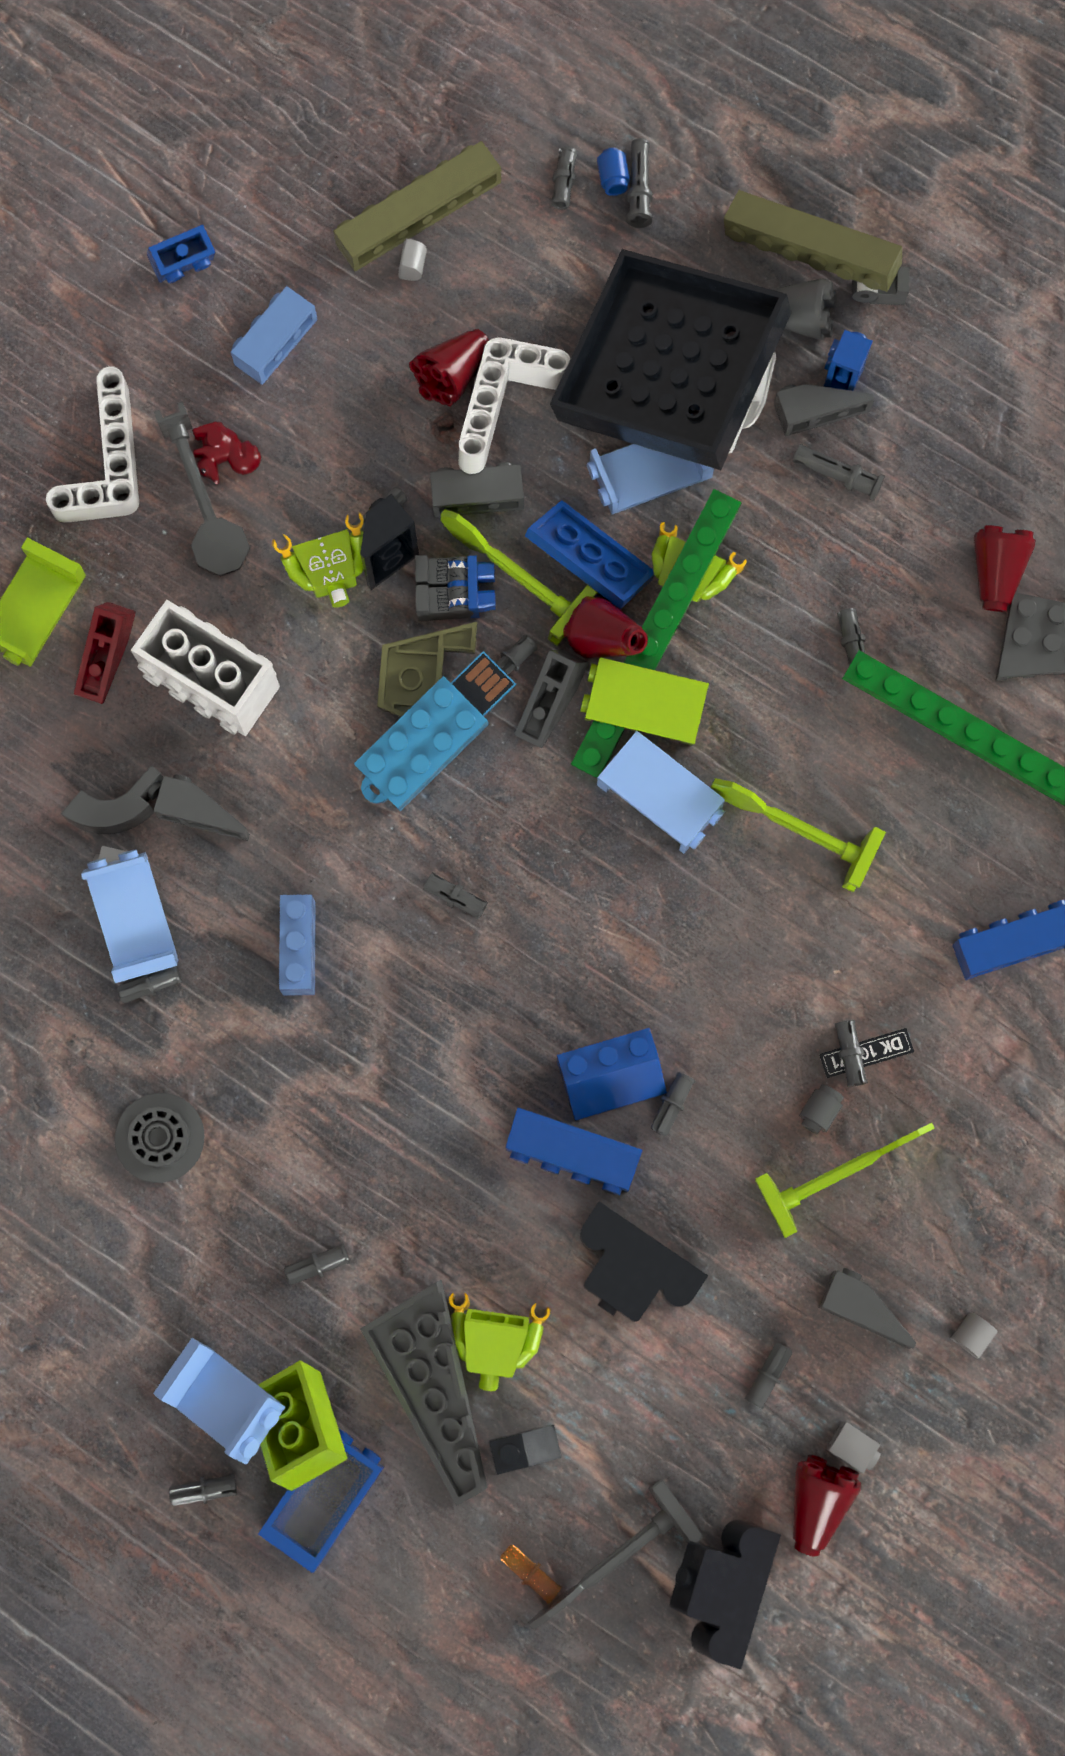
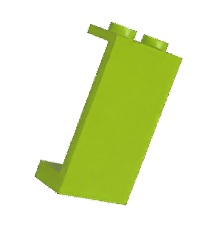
M27 537L21 547L26 558L0 599V652L4 653L3 657L14 665L19 666L20 663L31 667L86 574L80 564Z
M601 657L598 660V664L591 663L587 681L592 682L593 685L590 695L584 693L580 712L586 713L584 720H594L678 740L680 743L691 746L695 744L709 683Z

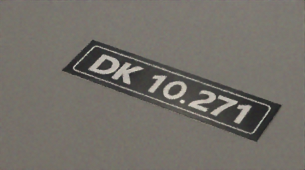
M907 1028L859 1042V1046L864 1049V1055H862L864 1067L914 1052ZM840 1048L819 1054L827 1078L845 1073L843 1059H839L838 1052L841 1051Z

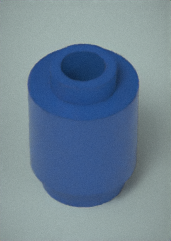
M617 148L605 149L597 157L601 187L605 189L607 195H621L628 190V184L630 183L626 155Z

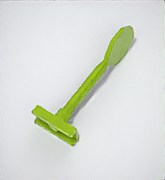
M446 509L441 513L440 521L456 539L471 550L482 554L485 553L495 565L551 607L550 610L559 618L551 628L548 640L558 646L565 637L563 633L564 626L569 622L573 610L581 603L583 598L587 596L595 597L597 591L587 585L570 603L563 596H557L501 551L491 547L478 529L461 515Z
M715 778L710 786L729 804L742 810L762 813L771 821L840 855L841 859L851 863L842 885L843 888L854 892L856 887L860 888L886 833L877 827H873L866 834L859 847L849 841L845 843L778 808L767 806L754 792L735 782Z
M930 1123L879 1150L866 1152L795 1189L790 1187L780 1192L768 1173L759 1176L755 1181L784 1238L797 1232L789 1210L800 1205L801 1200L872 1165L882 1155L935 1128Z

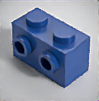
M202 224L149 247L147 257L159 283L167 280L170 284L184 277L183 273L194 268L195 272L211 266L210 261L213 260L216 251Z
M844 330L840 340L834 339L824 367L828 371L824 387L854 391L864 369L873 341L867 339L862 333L849 332L847 330Z

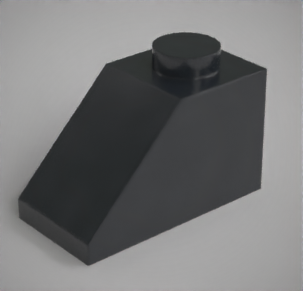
M554 1424L489 1440L497 1475L562 1458Z

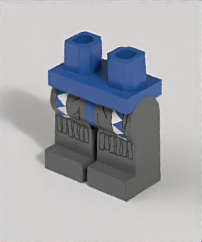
M415 555L416 613L419 621L467 617L480 618V612L496 610L495 590L479 591V583L495 582L494 563L478 562L477 555L451 558H428L427 555Z

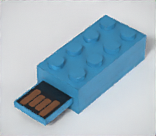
M484 651L451 683L443 676L354 763L365 775L361 785L364 797L375 804L384 803L389 800L401 811L489 725L488 720L484 716L516 686V683ZM371 785L375 786L379 790V795L375 794L371 790Z

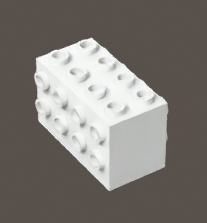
M167 599L131 649L139 664L137 666L138 669L144 673V679L156 687L160 684L170 689L168 693L182 703L185 700L196 705L194 709L208 719L211 716L221 721L220 726L233 735L239 732L246 737L280 687L271 661L260 654L256 655L248 650L240 641L234 638L230 639L222 634L214 625L208 622L204 623L196 618L188 609L182 606L178 607Z

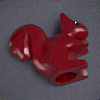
M215 421L192 429L195 440L202 442V447L193 450L195 458H202L196 462L200 476L211 479L218 485L219 472L217 465L228 461L231 469L237 474L242 475L252 473L259 467L261 453L257 446L252 445L249 441L241 442L237 434L225 427L222 422Z

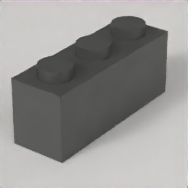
M503 462L497 466L484 467L482 471L476 474H468L461 469L454 470L449 467L440 468L436 472H430L434 518L441 517L444 509L459 515L524 510L521 464L514 465L511 462Z

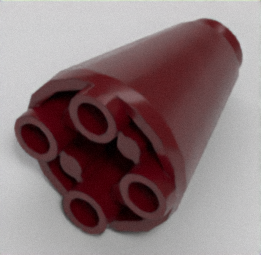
M479 329L467 331L422 351L409 362V368L420 385L419 393L425 400L431 401L434 399L443 405L452 406L461 398L480 366L485 345L489 341L485 333Z
M985 525L984 529H979V532L974 534L980 601L983 602V610L1007 612V605H1011L1035 548L1034 532L1015 530V533H1003V527Z
M591 596L583 598L581 603L573 610L569 622L566 623L563 631L574 652L584 658L632 656L643 652L648 643L647 634L641 626L609 601Z
M808 1455L807 1460L798 1462L795 1469L793 1539L795 1540L794 1548L805 1555L818 1557L821 1550L826 1548L856 1500L862 1485L858 1480V1471L846 1466H840L837 1469L826 1465L827 1460L822 1457Z

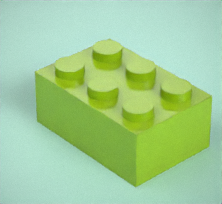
M300 1360L258 1384V1386L285 1406L278 1422L270 1429L260 1444L272 1482L293 1491L348 1459L320 1371Z

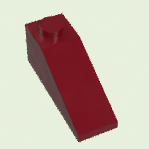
M110 602L103 603L94 608L74 695L101 704L105 702L128 644L136 611Z

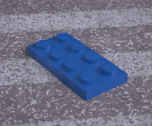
M563 500L533 523L525 534L526 538L619 609L623 608L655 576L651 567Z

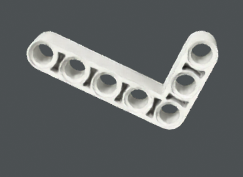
M493 338L486 343L459 440L458 465L462 471L468 474H476L484 469L507 381L557 389L571 359L568 353L561 349L505 338Z
M103 368L98 373L96 380L105 480L60 485L50 489L46 495V502L53 516L60 522L68 523L127 516L133 514L139 507L129 389L122 372L118 368ZM111 383H119L115 388H107ZM121 410L117 416H109L111 412ZM116 438H124L121 443L112 444ZM118 466H127L122 472H114ZM121 494H130L128 498L123 501L117 500L118 496H120ZM99 497L95 504H87L90 498ZM61 501H69L65 507L57 508L58 503Z

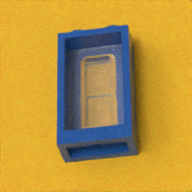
M338 1428L348 1459L293 1491L287 1490L258 1533L259 1536L311 1573L317 1570L384 1469V1466L379 1464L382 1459L379 1455L367 1447L363 1451L352 1445L354 1438Z

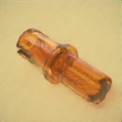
M511 1544L502 1553L501 1561L523 1580L521 1584L523 1586L525 1584L530 1586L547 1604L562 1589L560 1585L539 1568L541 1566L539 1562L537 1564L532 1562L515 1545Z

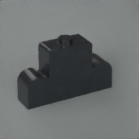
M601 1202L597 1203L583 1224L580 1232L582 1244L593 1252L601 1250L604 1252L585 1281L584 1288L599 1298L598 1306L612 1316L619 1312L632 1322L639 1321L659 1290L662 1291L661 1295L668 1305L673 1307L685 1306L694 1299L708 1277L707 1274Z
M733 1520L722 1531L721 1541L724 1546L723 1550L693 1541L687 1544L681 1567L676 1573V1583L669 1605L672 1609L701 1621L694 1627L691 1634V1643L695 1651L717 1663L742 1669L781 1534L742 1520Z

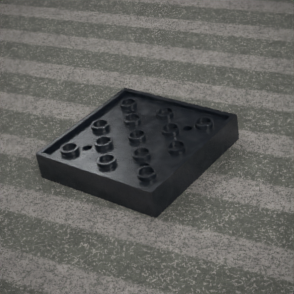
M622 249L550 402L557 420L721 470L792 313L786 293ZM653 309L652 312L645 313L646 310ZM729 332H735L733 336H726ZM612 386H618L614 391H609ZM695 410L700 411L697 415H691Z

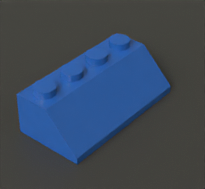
M517 1108L505 1147L506 1151L511 1152L510 1158L525 1164H528L529 1159L542 1163L541 1169L554 1174H559L560 1170L572 1173L571 1179L589 1185L590 1181L593 1180L603 1184L602 1190L615 1195H620L621 1191H629L643 1151L642 1149L521 1108Z

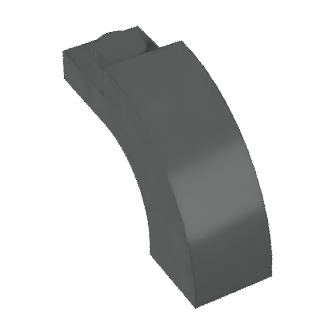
M150 766L126 794L113 800L95 799L81 790L61 814L69 823L87 832L115 834L128 831L146 821L154 813L152 807L147 802L158 797L163 776L153 766Z

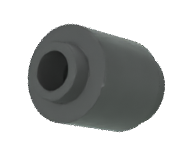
M821 1084L819 1089L813 1091L799 1114L800 1118L803 1119L801 1125L815 1134H818L820 1131L827 1132L842 1108L841 1102L844 1097L833 1088Z

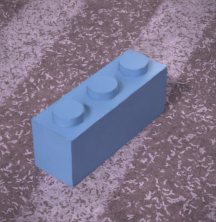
M287 286L281 293H276L272 297L267 310L262 315L256 316L252 321L250 330L245 336L239 337L234 342L231 351L234 365L263 385L318 320L315 306Z
M280 895L279 990L283 996L315 995L316 902L312 895Z

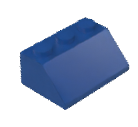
M650 1027L557 1055V1064L575 1121L667 1094L659 1056Z

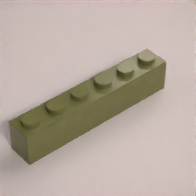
M482 141L474 146L469 145L459 155L451 160L442 161L434 170L426 175L417 176L408 186L401 190H394L383 201L366 207L360 215L351 220L341 222L337 229L333 230L336 246L356 272L402 244L406 238L410 239L502 183L501 166Z
M738 190L723 218L725 235L736 242L743 241L755 245L762 251L775 252L790 261L797 260L809 264L816 270L829 271L844 280H854L863 283L866 287L873 290L880 289L888 292L902 264L901 245Z

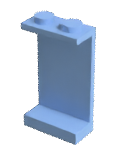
M636 444L599 456L596 448L590 450V462L587 463L591 479H597L599 483L598 495L603 506L608 505L612 515L711 479L714 468Z
M638 731L633 734L597 778V786L606 793L609 789L614 791L680 843L679 850L682 853H685L689 847L695 850L706 836L702 831L709 823L714 826L725 813L721 809L725 801L722 796Z
M137 850L121 853L118 855L119 860L107 863L106 858L87 863L88 868L84 869L81 873L82 879L87 880L113 964L111 973L115 983L177 966L179 961L146 852L138 854Z
M191 1338L153 1393L161 1401L177 1408L226 1449L225 1454L246 1465L251 1457L257 1453L261 1442L270 1429L276 1425L280 1414L285 1409L283 1404L227 1360L194 1338Z

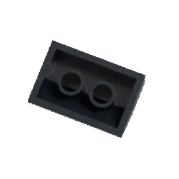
M392 494L385 499L379 498L374 501L366 512L360 555L367 586L370 590H373L414 560L415 555H419L415 523Z

